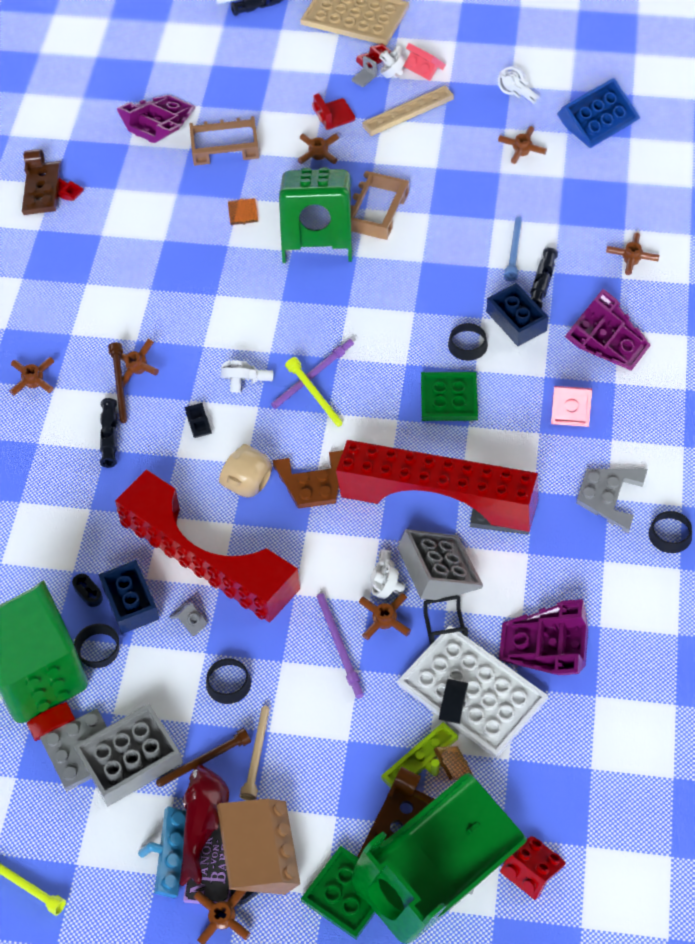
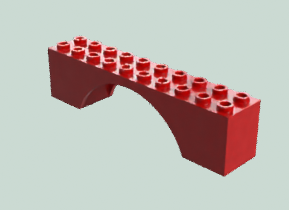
M347 440L336 469L342 498L378 504L384 497L400 491L433 492L467 504L483 515L491 525L530 532L538 504V473Z
M147 469L115 500L120 518L119 521L123 527L132 529L140 538L144 537L154 548H160L169 558L173 557L178 560L182 567H188L197 577L206 579L213 588H219L228 598H234L243 608H249L261 620L265 619L270 623L300 590L298 568L267 548L247 555L224 556L205 551L191 543L177 527L180 507L176 488Z

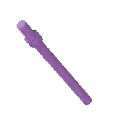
M349 339L341 346H337L332 351V354L306 374L309 380H312L334 360L340 359L345 355V351L353 346L354 342ZM302 381L296 382L271 403L274 409L278 408L304 386Z
M320 593L316 597L345 668L347 682L349 686H352L355 697L357 699L362 698L364 694L359 684L360 678L353 669L325 595Z

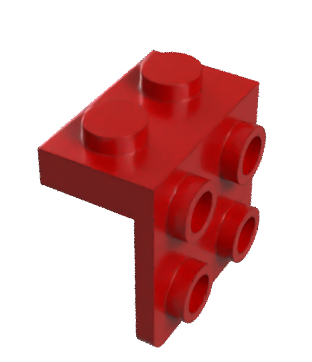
M319 93L313 95L312 108L326 130L355 121V115L345 99L341 98L325 104Z
M530 836L525 844L505 861L500 873L536 900L540 897L547 882L564 868L566 862L539 839Z

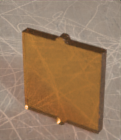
M255 198L228 201L230 225H246V223L258 222Z
M458 746L434 748L440 765L444 768L449 780H458L466 773L472 774L467 764L468 762L464 759Z

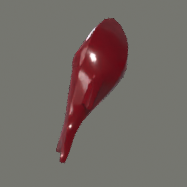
M197 765L190 774V783L183 796L184 808L187 811L184 829L183 863L179 882L181 886H184L191 878L197 884L201 883L200 853L213 831L218 829L219 816L217 805L229 802V789L225 781L203 765Z

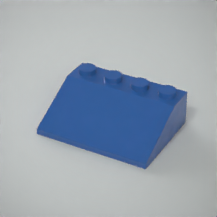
M615 78L568 103L557 113L564 126L589 148L594 147L641 119Z

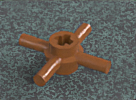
M529 126L525 134H519L515 139L502 135L499 136L498 142L512 145L515 150L510 160L511 163L516 164L520 156H526L530 151L546 155L547 148L533 145L530 140L534 127Z
M304 133L300 135L299 138L309 146V151L298 158L300 164L311 157L315 160L326 158L332 164H336L337 158L328 152V146L339 139L337 134L332 135L326 140L319 137L310 139Z
M638 232L634 233L632 242L628 243L625 248L607 246L606 253L622 255L624 262L627 264L625 269L626 275L632 274L633 266L637 265L641 259L659 261L660 255L643 252L639 244L641 235Z
M147 339L139 353L136 351L128 354L122 353L120 360L126 363L127 368L122 376L123 387H125L133 373L142 374L146 371L155 376L159 373V369L147 364L145 357L154 343L152 340Z
M49 357L38 367L34 364L24 366L17 360H13L11 366L22 374L21 381L11 388L9 392L15 396L26 386L29 388L40 386L48 393H51L53 387L43 380L42 372L51 366L54 360Z
M400 593L391 604L382 603L378 606L364 596L360 598L359 604L373 613L374 621L362 634L364 639L369 640L379 628L389 629L393 627L406 637L410 634L411 629L397 620L396 610L407 599L404 593Z
M236 890L227 902L220 901L217 903L211 901L200 891L194 895V899L209 910L208 918L210 924L197 939L200 944H206L217 929L222 930L229 927L244 940L249 938L251 933L235 920L236 912L234 909L247 891ZM220 912L226 914L224 919L218 916Z

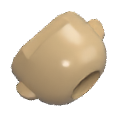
M243 444L225 462L220 473L219 483L242 497H254L265 487L272 472L271 461L259 450Z

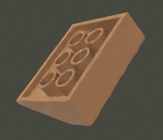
M258 799L219 803L217 805L230 890L286 895L301 884L286 801Z

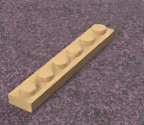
M442 86L363 121L362 127L370 136H373L454 100V94L446 86Z

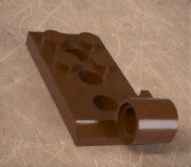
M42 149L24 151L26 180L22 203L23 215L56 211L61 161L45 163Z
M404 767L400 768L357 856L358 858H360L367 844L378 834L384 832L387 835L384 841L394 834L390 828L392 823L397 822L404 826L435 800L416 790L421 779L420 775ZM403 803H408L412 807V812L405 814L400 810V806Z

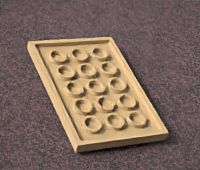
M312 0L300 19V23L304 26L377 44L383 43L387 46L409 9V2L403 0Z

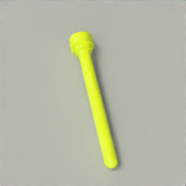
M293 357L289 359L285 364L288 371L298 376L337 427L342 426V420L302 371L301 362L298 358Z
M0 863V874L44 902L47 910L53 915L57 916L62 912L66 905L65 899L59 895L50 896Z

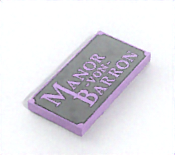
M219 824L218 829L213 831L200 853L199 862L202 871V881L200 884H197L191 878L186 883L184 903L200 904L194 899V895L198 891L202 892L214 903L220 901L227 902L230 899Z

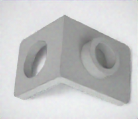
M366 56L363 57V70L352 78V82L361 87H365L377 77V63ZM367 62L372 65L373 69L368 67Z
M192 603L182 604L169 616L171 619H179L192 636H196L207 625L206 620Z

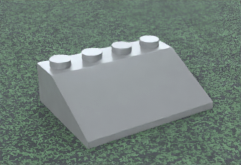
M405 529L397 549L420 599L437 600L483 588V583L458 535Z
M150 704L145 705L74 746L107 807L183 764L180 751Z

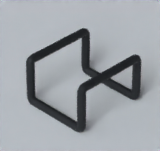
M459 595L424 601L423 613L430 645L434 642L435 635L462 631V634L468 638V628L464 626L460 609L461 597ZM456 600L460 627L431 632L427 604Z

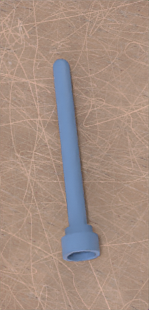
M520 216L515 218L509 266L504 270V278L507 281H515L518 278L519 271L516 267L522 223Z

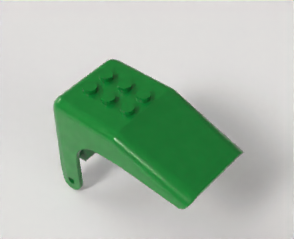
M322 167L319 170L302 168L301 170H289L283 173L279 191L282 263H286V250H301V247L332 246V249H348V261L352 262V179L348 171ZM309 205H320L328 210L331 220L326 227L312 230L302 224L300 220L301 211Z
M44 580L35 587L0 604V698L12 719L22 724L80 694L88 686V679L74 643Z
M466 773L385 841L384 839L387 835L384 832H381L372 839L363 850L352 871L351 882L400 942L409 944L414 942L524 845L527 838L475 777L470 773Z

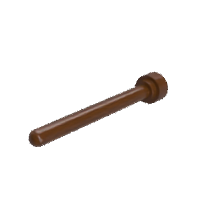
M114 342L108 345V353L113 358L120 422L124 424L127 422L120 361L123 347L121 343Z
M244 727L233 735L234 738L157 779L156 785L162 787L195 769L197 765H202L237 745L239 747L241 745H248L251 743L249 735Z

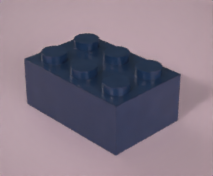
M517 283L487 298L486 312L517 346L547 331L549 317Z
M136 560L98 574L121 634L160 620L157 607Z

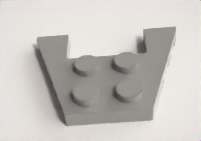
M587 469L576 504L597 516L598 514L601 515L610 524H616L622 528V531L629 533L634 515L614 509L623 482L643 487L648 469Z

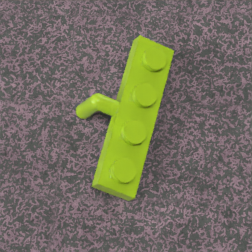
M442 722L382 774L381 779L391 788L401 767L416 774L426 769L432 776H438L440 762L437 758L458 740V735Z

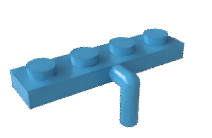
M169 806L164 810L160 844L149 842L138 851V855L144 858L151 852L159 853L154 894L176 898L179 892L183 859L186 811Z

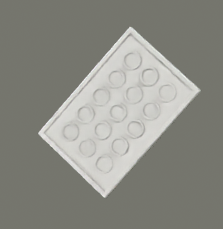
M449 625L446 629H453L454 627ZM461 632L441 634L397 681L399 687L438 716L447 679L468 683L460 724L447 723L494 758H497L548 700L547 694Z

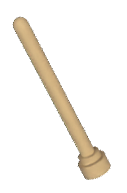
M267 705L261 708L247 782L244 783L240 790V798L246 801L257 799L258 789L255 782L270 711Z

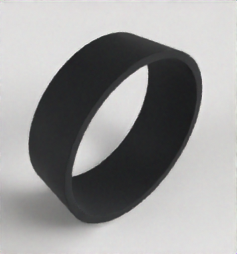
M464 323L456 326L451 331L448 349L454 357L471 361L482 357L486 353L488 348L485 331L480 326ZM471 331L481 335L484 338V342L476 349L465 350L457 347L453 343L452 338L460 332Z
M662 512L654 518L649 528V539L660 551L666 553L682 552L688 548L692 541L691 522L685 515L679 512ZM662 519H676L682 522L690 533L687 538L680 542H667L656 534L654 524Z
M92 624L83 628L78 633L74 646L80 660L86 666L102 668L111 664L118 656L119 637L117 632L109 625ZM96 634H105L115 640L116 648L106 659L88 661L81 657L82 644L89 637Z
M225 658L215 662L209 668L206 677V689L213 700L222 704H232L242 700L250 691L251 677L244 664L240 661ZM226 665L238 666L246 672V680L239 690L225 694L217 692L211 687L209 678L216 669Z

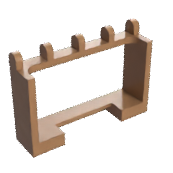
M251 116L249 120H240L239 117L236 118L237 121L224 122L221 119L220 123L207 124V121H204V125L193 126V123H189L194 166L210 164L209 154L242 151L243 160L259 159L255 117ZM251 127L253 129L254 142L195 148L194 135L198 132Z
M365 171L363 176L368 179L366 182L361 181L358 186L362 189L361 193H354L353 199L357 201L354 206L351 205V232L388 240L393 229V217L399 204H404L408 197L409 181ZM370 186L397 192L382 224L355 218Z

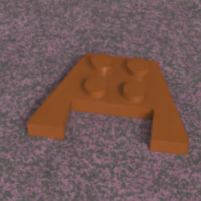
M343 450L329 452L331 469L296 474L291 472L289 458L272 460L274 469L278 472L281 481L284 482L288 493L298 509L335 504L337 502L339 484L336 469Z

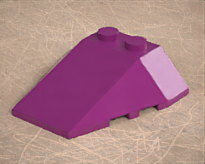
M172 95L155 97L153 101L149 102L140 100L139 104L126 103L117 107V112L129 132L151 143H156L179 130L194 111L195 106Z
M602 289L568 331L565 338L579 349L632 371L651 345L638 327L635 328L629 320L630 316L622 311L619 301Z
M584 600L561 601L557 603V606L548 609L544 607L539 609L538 613L529 616L525 614L502 623L499 660L555 675L579 674L586 666L588 624Z

